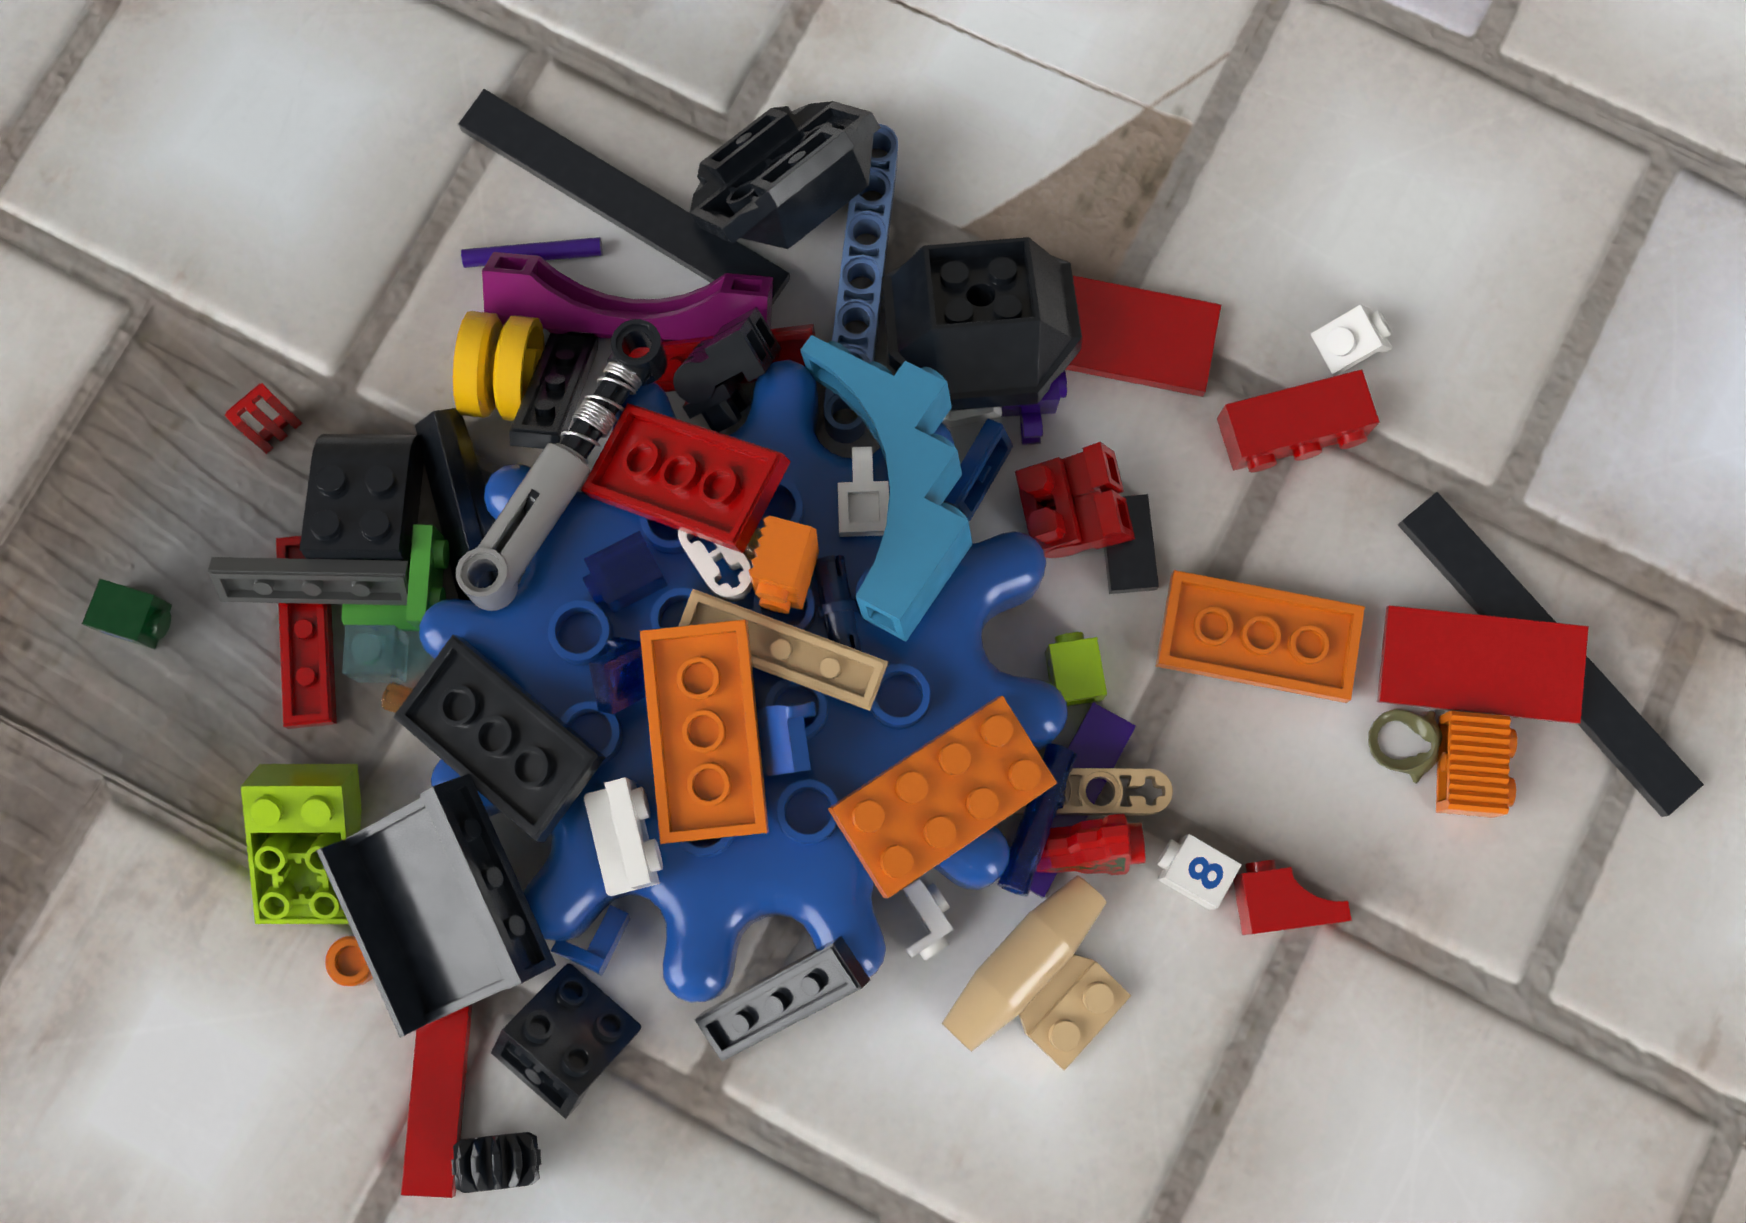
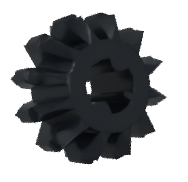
M530 1132L461 1139L453 1146L454 1159H451L452 1176L455 1175V1189L462 1193L529 1186L540 1179L541 1149H538L537 1136Z

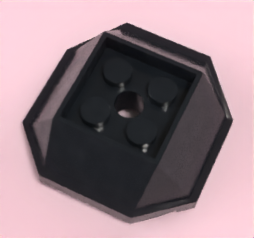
M834 101L811 103L791 111L789 106L770 108L700 162L697 174L700 183L693 194L690 214L699 228L731 244L741 238L789 249L869 186L873 136L881 127L872 112Z
M1029 237L924 245L906 263L882 277L889 365L898 371L904 361H907L919 368L929 367L940 373L948 383L952 405L950 411L1038 404L1050 389L1051 383L1068 367L1081 350L1082 333L1071 262L1050 255Z

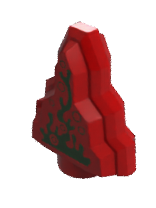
M1124 813L1108 815L1103 819L1081 821L1073 826L1034 831L1030 841L1022 845L1024 861L1032 864L1037 872L1058 873L1077 871L1084 874L1107 873L1110 875H1124L1129 872L1130 865L1144 864L1146 862L1142 823H1128Z

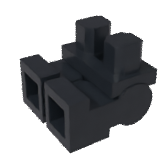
M757 307L723 325L713 339L701 341L674 374V389L678 396L686 401L682 408L689 419L701 413L713 431L721 432L739 422L742 417L740 412L745 410L751 403L740 385L741 381L746 377L748 382L766 373L781 350L780 344Z

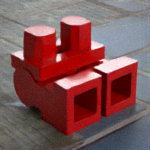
M1102 442L1082 448L1083 452L1063 459L1057 457L1015 471L1028 534L1037 540L1044 550L1046 558L1066 557L1091 548L1100 549L1135 540L1126 498L1119 495L1124 490L1115 452Z

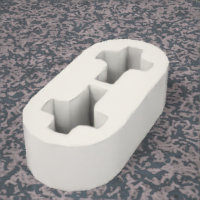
M678 530V537L684 551L717 598L728 602H735L743 599L751 591L753 585L748 572L751 566L743 553L716 543L713 544L717 549L708 553L703 543L699 540L693 543L689 542L694 535ZM723 558L731 570L741 568L743 571L738 575L740 584L735 588H732L728 583L719 586L717 582L720 581L722 575L715 562Z

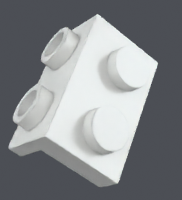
M624 777L605 782L606 789L587 793L584 796V801L607 895L615 896L660 884L657 871L663 870V863L656 839L649 840L644 819L650 818V808L644 788H637L635 781Z

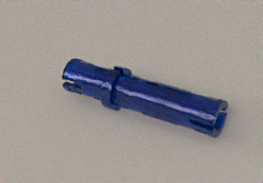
M1047 744L1043 761L1057 781V784L1026 804L1025 812L1010 849L1009 864L997 883L999 887L1008 892L1025 897L1029 895L1037 865H1039L1053 820L1058 809H1062L1066 801V796L1063 793L1077 758V754L1073 753L1074 751L1057 744Z

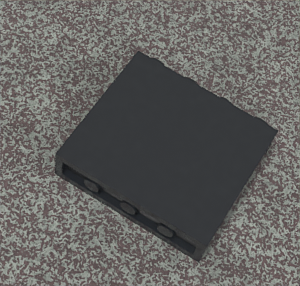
M470 774L432 786L420 793L419 799L344 840L316 850L400 1038L426 1024L502 990L522 984L556 966Z

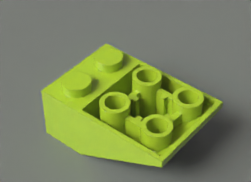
M259 764L241 785L255 924H349L316 850L344 840L361 830L362 808L358 764Z

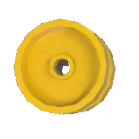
M467 311L461 321L457 334L453 360V396L456 409L460 415L485 418L490 416L494 409L497 408L503 420L514 421L545 347L543 326L539 318L510 316L503 326L496 313Z

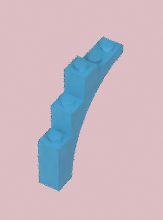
M811 335L800 349L805 367L813 375L815 381L836 393L862 418L880 446L888 470L890 493L886 528L875 562L856 594L859 609L863 619L906 642L973 544L969 521L966 516L953 505L943 503L962 476L958 449L947 438L934 434L952 408L948 383L934 369L929 367L919 368L907 361H904L893 376L891 371L884 365L875 361L867 363L853 356L840 343L835 341L827 343Z

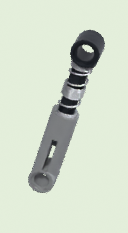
M632 319L622 323L614 331L611 338V349L613 352L607 359L608 365L603 370L605 377L597 379L598 388L593 395L585 396V400H583L577 412L572 416L573 425L569 431L561 432V443H547L479 546L468 551L459 560L456 567V580L463 592L479 608L487 611H496L508 606L514 600L518 591L519 578L589 475L590 469L587 466L589 465V462L586 460L595 445L601 447L600 443H598L599 439L607 437V434H609V431L617 422L615 415L619 410L624 411L622 405L628 396L636 394L640 386L657 381L665 373L667 354L657 328L650 322L642 319ZM638 347L650 348V351L640 358L629 357L630 353ZM488 571L498 572L496 581L491 586L477 588V582L484 573Z

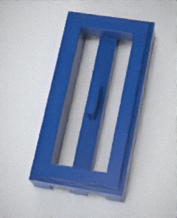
M987 418L960 464L962 476L943 501L959 509L968 521H971L1013 448V443L1001 423Z

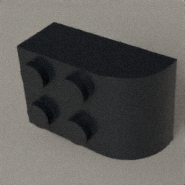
M321 434L317 438L311 458L299 549L306 559L408 561L410 566L413 524L418 523L424 467L418 434Z

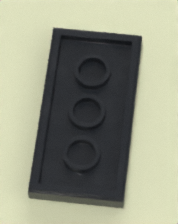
M454 634L393 716L460 776L470 774L477 791L537 842L546 841L606 758L465 639Z

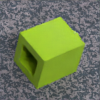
M1072 632L1056 636L1055 643L1049 644L1044 652L1049 683L1061 691L1067 707L1102 702L1107 696L1098 638L1084 639L1083 632Z

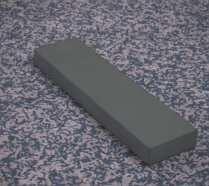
M212 557L208 572L221 602L407 605L410 566L408 561Z

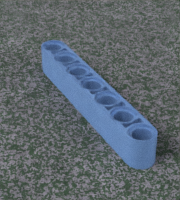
M879 124L881 128L874 133L872 149L879 148L885 150L888 154L881 158L871 157L869 186L849 201L832 341L840 343L853 356L867 363L875 359L883 291L882 277L885 274L898 164V138L891 128ZM868 191H876L883 195L877 201H868L861 196ZM862 234H872L878 238L871 245L860 244L855 239ZM857 277H866L873 284L866 289H857L850 282ZM854 320L862 321L868 326L860 334L850 333L844 327L847 323ZM826 388L824 418L825 429L828 435L840 443H852L858 440L864 434L866 424L859 415L850 424L843 425L833 419V415L837 411L852 409L836 393Z

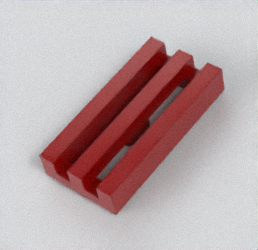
M259 383L225 412L226 418L266 454L273 449L268 442L272 437L275 436L279 441H283L288 436L283 431L285 426L290 424L296 430L303 424L263 383ZM261 398L280 414L274 420L255 404ZM248 411L264 428L258 432L241 415Z

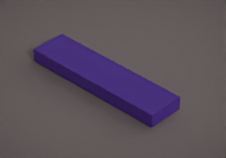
M1093 702L1057 768H1114L1136 725ZM1097 778L1088 782L1086 796L1091 803L1095 804L1106 783L1105 779ZM1057 781L1056 785L1044 792L1040 802L1049 806L1059 804L1064 797V789L1061 783ZM1031 815L1009 856V864L1002 876L1035 895L1044 898L1057 873L1037 872L1032 864L1024 861L1022 845L1030 841L1034 831L1073 826L1081 821H1086L1088 815Z

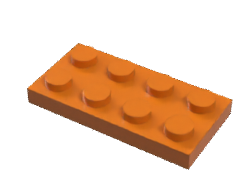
M1174 570L1170 576L1155 667L1347 703L1352 698L1365 606Z
M743 619L640 631L660 844L768 833L769 827L748 621Z
M998 696L829 807L828 811L882 897L888 899L1057 784V781L1005 698Z

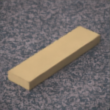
M692 589L678 627L746 619L748 621L752 667L871 711L888 666V661Z

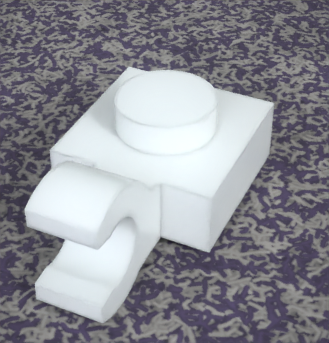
M852 447L853 482L838 483L839 537L881 536L884 534L887 523L889 481H873L872 447Z

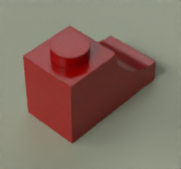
M1275 860L1246 863V873L1236 875L1233 880L1242 935L1352 921L1348 901L1326 900L1311 894L1294 879L1292 867L1276 869Z

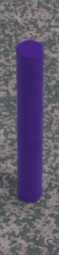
M601 237L461 250L464 268L485 266L493 252L540 256L545 261L603 256Z

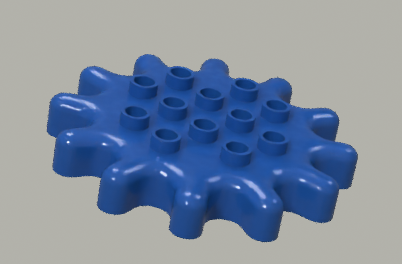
M792 360L773 362L766 373L757 377L753 390L751 409L746 422L736 432L728 436L781 452L791 462L743 554L749 561L751 568H753L751 560L756 557L754 549L759 547L757 539L762 537L760 529L765 527L763 519L768 516L811 526L817 529L818 558L844 555L851 598L856 599L858 590L875 562L883 535L839 537L838 483L853 482L852 458H845L831 453L819 442L816 436L819 415L817 384L810 371L802 364ZM655 382L640 386L636 394L629 395L622 405L625 409L627 403L676 418L668 396L662 387ZM619 410L615 415L617 418V422L623 412L621 410ZM941 422L934 434H939L954 444L950 430ZM879 448L872 454L873 481H889L887 465L881 448ZM510 464L501 467L491 474L485 486L484 501L488 512L495 520L531 467L523 464ZM577 491L525 569V573L518 584L517 594L508 606L496 611H487L479 608L469 600L446 599L432 605L425 612L419 624V639L424 650L434 659L453 634L462 637L606 757L551 832L550 854L523 892L544 939L569 941L578 938L589 929L601 912L616 899L628 895L642 896L649 899L660 909L666 922L667 938L662 963L664 981L668 989L677 998L690 1003L711 1001L724 993L730 986L734 975L737 950L742 935L753 923L766 917L783 916L795 919L804 925L816 949L842 936L868 977L870 978L876 974L884 962L886 946L872 905L871 898L875 884L828 811V808L998 696L1005 698L1037 751L1049 746L1063 730L1068 717L1067 703L1061 691L1053 684L1040 679L1014 676L1000 671L989 661L983 648L982 630L986 623L999 613L1019 606L1031 599L1040 586L1046 568L1044 550L1037 540L1028 534L1016 531L1001 533L979 543L972 544L906 642L863 619L857 602L858 611L854 612L862 652L889 662L871 711L752 667L757 710L768 706L814 701L816 716L804 718L811 770L763 777L769 827L768 833L660 844L640 631L678 627L692 589L716 597L684 551L677 529L595 500L584 492ZM697 536L689 540L690 543L698 540L702 542L708 553L717 549L713 542ZM623 546L622 548H620V549H618V550H616V551H614V552H612V553H610V554L604 556L605 559H603V560H601V561H600V559H599L598 556H597V555H599V554H601V553H602V555H605V554H607V553H609V552H611V551H613V550H615V549H617V548ZM723 558L715 562L722 575L717 584L720 586L728 583L732 588L737 587L740 584L738 575L743 570L741 568L731 570ZM815 572L812 575L803 610L790 607L789 613L784 614L765 609L759 605L760 599L756 596L753 586L743 599L730 602L828 639L824 620L818 617L817 606H821ZM440 759L433 769L431 787L460 777V775ZM626 777L635 781L637 788L643 787L650 808V818L644 820L649 840L656 839L658 843L663 870L657 871L660 884L609 896L605 890L584 796L590 792L606 789L605 782ZM478 791L489 817L502 812ZM994 826L934 868L951 882L964 889L979 890L990 886L1004 874L1009 864L1010 848L1006 837Z

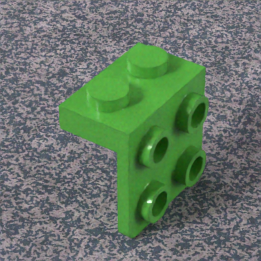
M413 524L407 605L342 604L341 621L344 626L356 630H374L373 628L361 627H386L377 629L419 631V624L425 612L432 605L446 600V592L442 586L444 569H447L449 565L450 547L448 540H444V536L434 525Z

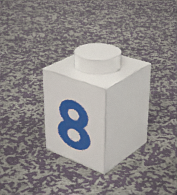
M1187 834L1181 837L1179 842L1171 839L1166 845L1157 862V865L1163 868L1157 880L1204 908L1212 910L1219 907L1242 864L1194 836Z

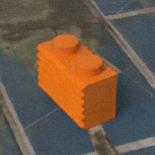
M768 516L763 519L765 527L760 529L762 537L757 539L759 547L754 549L756 557L751 560L753 568L748 570L754 592L758 599H760L759 605L765 609L784 614L789 613L790 607L803 610L819 555L817 529L778 517Z
M1449 711L1439 716L1438 726L1442 732V742L1439 747L1437 760L1436 813L1487 818L1508 814L1509 807L1513 806L1516 798L1515 780L1508 775L1510 771V758L1514 757L1517 749V733L1515 729L1510 728V716Z

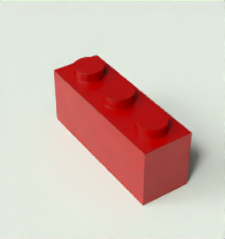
M1362 369L1225 404L1217 417L1233 471L1248 467L1250 473L1269 469L1277 464V459L1292 455L1295 461L1312 458L1322 453L1323 447L1338 444L1340 449H1348L1358 446L1368 440L1367 436L1380 423Z

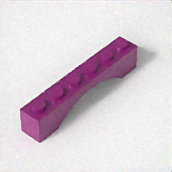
M493 252L482 270L484 312L496 313L503 326L510 316L516 315L539 318L543 329L550 333L564 334L576 331L592 333L599 338H612L614 331L622 323L632 319H642L650 322L657 328L662 341H675L715 336L723 325L757 307L771 329L773 277L725 273L712 283L683 295L662 299H630L608 295L583 286L557 271L540 256Z

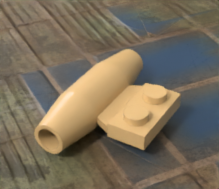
M1077 875L1034 908L975 971L942 1024L972 1052L1019 1015L1024 1033L1065 1071L1131 997L1096 961L1074 954L1107 902L1103 896L1087 881Z

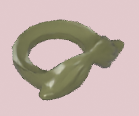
M1393 709L1382 713L1373 722L1368 732L1370 751L1378 764L1389 770L1409 774L1414 783H1418L1421 777L1438 760L1442 732L1435 721L1434 711H1429L1426 715L1422 716L1406 710ZM1388 722H1402L1416 734L1420 735L1422 739L1430 742L1431 749L1427 753H1419L1416 757L1409 756L1401 760L1392 759L1381 751L1378 744V733L1381 727Z

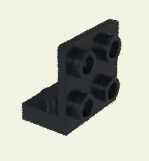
M568 963L501 1030L491 1054L566 1119L580 1104L594 1081L639 1033L641 1024L578 969Z

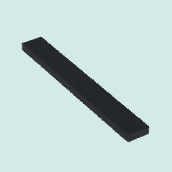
M486 89L482 90L458 123L463 133L710 283L725 273L773 277V305L790 280L789 272L737 241L731 244L699 228L688 211Z
M1438 492L1434 493L1398 524L1404 533L1479 615L1557 623ZM1586 655L1581 724L1578 725L1661 817L1669 816L1704 784Z

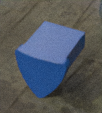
M814 701L768 706L757 710L763 777L811 770L804 718L816 716Z
M610 905L587 950L566 941H555L551 952L602 976L630 921V916L627 912Z

